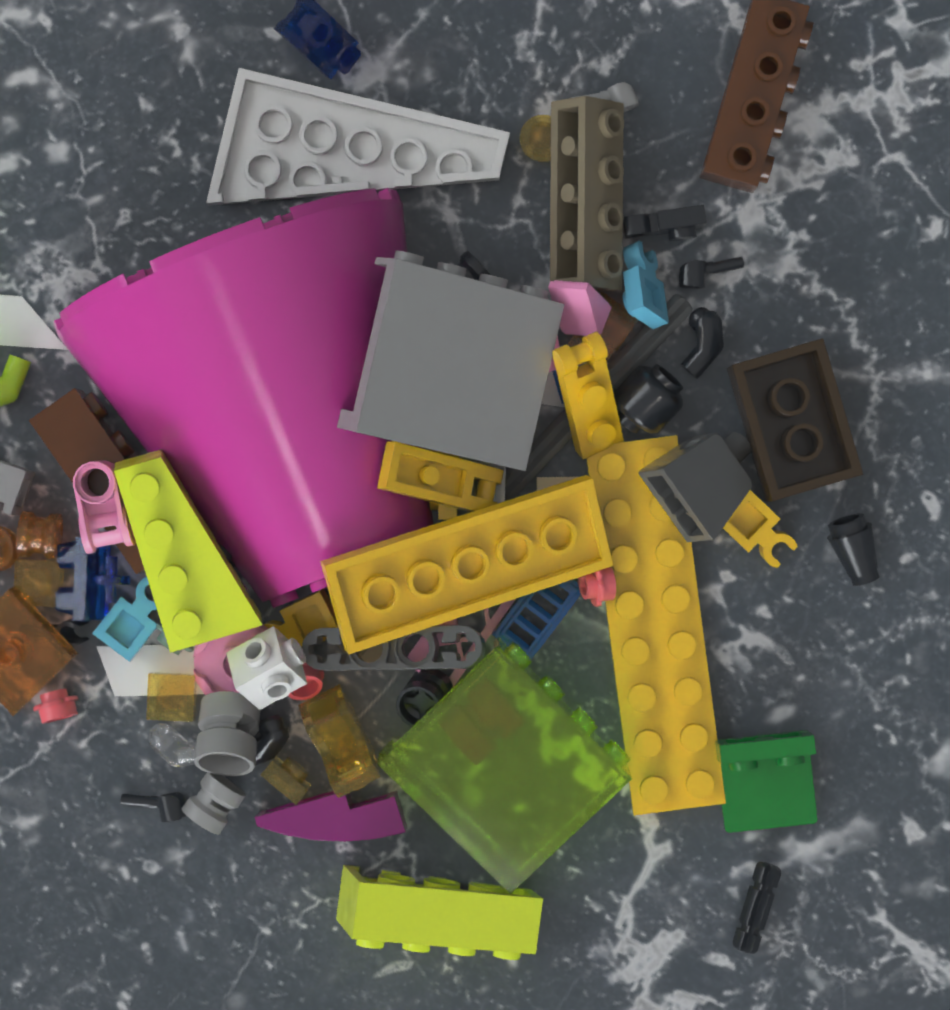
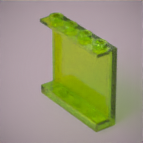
M498 637L494 641V649L396 743L391 740L379 751L378 766L511 894L631 781L632 776L627 766L631 759L626 752L612 739L606 744L594 732L598 726L593 719L580 707L573 711L562 700L565 693L551 677L546 674L540 679L528 667L532 660L519 645L512 642L507 646Z

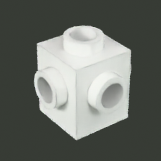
M274 626L256 634L253 638L226 652L235 689L259 710L287 697L291 692L307 684L302 665L306 663V656L302 647L296 639L286 638Z

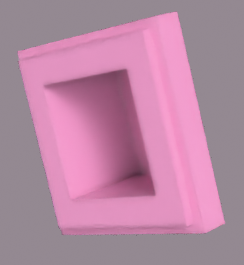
M550 281L548 289L552 301L564 304L560 322L561 331L566 335L586 336L597 331L601 335L612 308L590 283Z

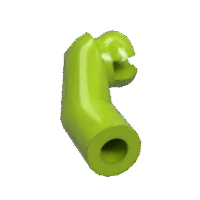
M9 354L0 377V407L13 403L19 397L31 365L30 361Z

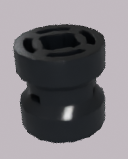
M439 669L416 671L397 697V713L402 721L410 727L417 729H427L435 725L453 698L454 689L451 680Z

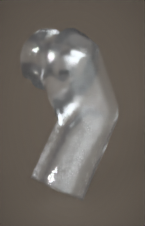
M166 723L155 724L150 729L148 734L150 747L164 761L173 767L195 765L196 741L189 742L176 729Z

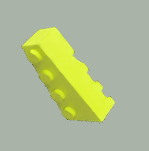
M162 449L116 462L114 473L170 653L262 626V617L253 599L250 598L239 576L227 560L209 526L198 512L193 500Z
M343 865L336 920L351 939L356 940V945L381 949L384 948L385 942L402 943L403 949L420 953L430 952V946L448 947L449 953L459 956H475L476 950L493 951L494 957L507 960H519L521 953L536 954L543 898L532 889L469 882L468 890L460 889L459 882L447 878L429 876V878H424L423 884H416L414 878L401 875V872L382 870L378 878L363 877L359 873L360 867Z

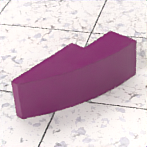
M348 786L259 811L254 817L257 827L287 836L318 841L347 842L371 840L405 833L407 829V823L397 791L353 803Z

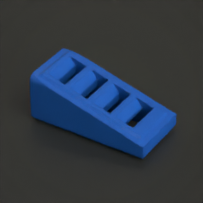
M574 579L558 584L569 593L564 601L548 588L537 591L558 608L553 615L531 599L536 593L534 592L522 596L516 601L492 632V635L529 663L581 595L579 585ZM524 607L546 622L541 630L520 614ZM513 622L534 637L530 645L508 629Z

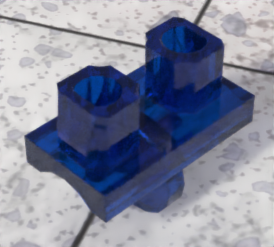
M296 0L293 10L274 27L277 33L329 79H332L337 71L344 75L347 74L361 57V51L356 48L359 42L315 0Z
M75 536V541L61 543L57 546V563L59 568L74 569V587L62 586L58 588L55 609L59 612L73 615L72 621L103 620L108 614L109 603H117V585H131V575L117 574L118 556H110L111 545L98 547L95 553L87 554L84 550L81 536Z

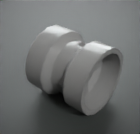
M206 773L200 781V791L197 795L189 797L182 807V811L202 828L219 835L228 823V813L231 809L239 807L246 794L226 777Z

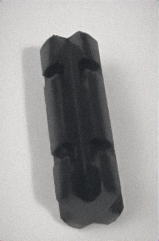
M758 862L752 876L755 883L754 886H749L739 918L742 925L741 928H736L732 941L734 948L750 954H755L758 951L762 938L759 932L765 929L775 896L772 889L773 887L777 888L781 877L780 868L767 862Z

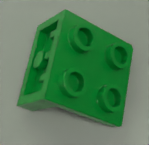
M807 730L718 739V741H715L717 760L721 763L726 804H721L726 832L733 833L815 824L817 822L811 755L816 754L815 738L812 733Z

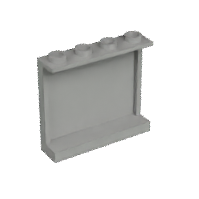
M396 250L394 258L376 257L375 264L386 267L354 410L341 409L337 428L526 471L564 304L548 300L549 291L541 288L521 285L520 292L507 289L508 280L501 277L480 274L479 281L465 277L466 268L438 262L437 269L423 266L424 257L417 254Z

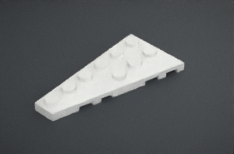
M239 68L206 204L211 206L337 195L375 188L376 191H382L387 188L406 189L497 181L500 179L510 132Z

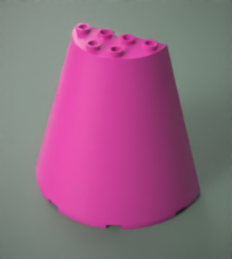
M372 188L314 200L290 207V213L283 216L277 215L268 222L263 223L259 217L212 234L149 261L151 268L147 270L141 269L129 277L121 274L100 285L67 306L59 313L61 318L53 322L60 340L147 453L162 449L193 500L198 512L209 526L217 543L221 544L232 556L231 561L261 601L270 600L273 608L298 599L296 589L309 584L312 593L326 588L327 584L320 561L433 525L432 510H430L429 501L377 489L386 442L392 440L337 428L341 409L354 410L386 267L376 265L375 259L376 257L394 258L396 250L407 252L403 203L399 193L391 188L379 191L378 194L376 189Z

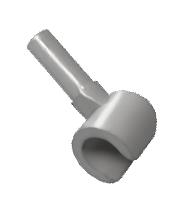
M624 82L617 83L606 91H600V93L582 95L624 103V112L632 110L639 105L634 89L631 85Z

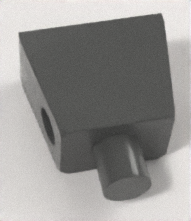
M716 432L698 435L687 439L642 468L638 474L687 542L714 540L752 488V480L740 464L751 453L752 448L748 440L737 432L730 433L724 440Z

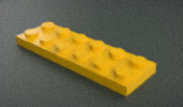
M588 475L320 561L343 646L349 655L613 566L594 481Z

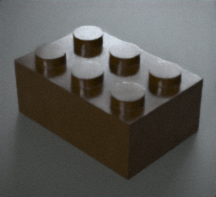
M823 338L736 363L726 368L746 437L752 448L751 454L766 502L779 500L863 475Z

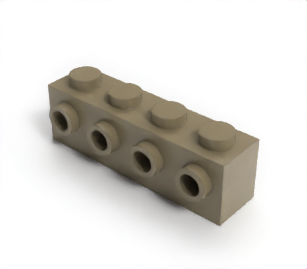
M590 96L551 102L550 281L590 283L597 292L622 290L624 103Z

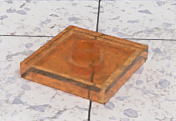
M16 586L8 589L0 597V703L12 716H15L79 654Z

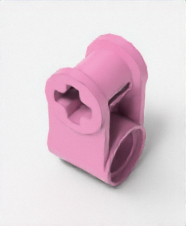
M98 460L85 463L76 470L73 477V488L79 513L80 536L87 554L95 553L98 547L124 543L129 547L134 546L136 543L114 473L115 464L109 461ZM94 469H100L108 476L109 487L103 495L94 494L89 489L88 476ZM116 526L114 530L99 532L98 530L103 527Z

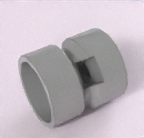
M219 691L203 696L200 702L198 726L202 732L196 737L195 766L202 771L220 776H240L252 772L255 768L257 741L253 736L259 731L261 710L237 692Z

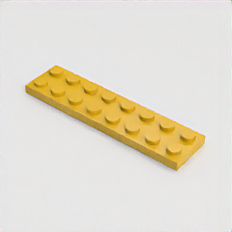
M677 435L615 443L610 448L586 458L588 476L593 478L613 562L611 568L616 579V596L613 600L605 601L634 816L726 804L721 763L717 760L715 741H718L692 542H687L638 474L642 468L679 445Z

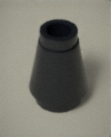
M862 513L848 515L831 522L828 525L830 535L827 539L846 573L851 578L853 586H860L877 580L880 576L877 570L872 523L866 522Z

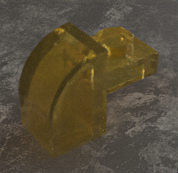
M340 684L298 705L305 730L322 757L330 786L338 798L352 791L359 790L368 783L380 778L376 765L378 759Z

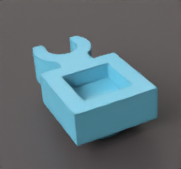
M641 241L624 247L623 257L629 269L623 272L625 292H623L622 299L625 309L632 317L637 318L653 330L668 324L664 283L656 278L655 271L658 268V260L655 251L651 250L644 253Z
M147 576L138 583L136 587L137 599L133 604L124 597H120L92 633L129 662L133 660L157 629V622L149 617L157 608L155 602L149 600L146 595V590L149 586Z

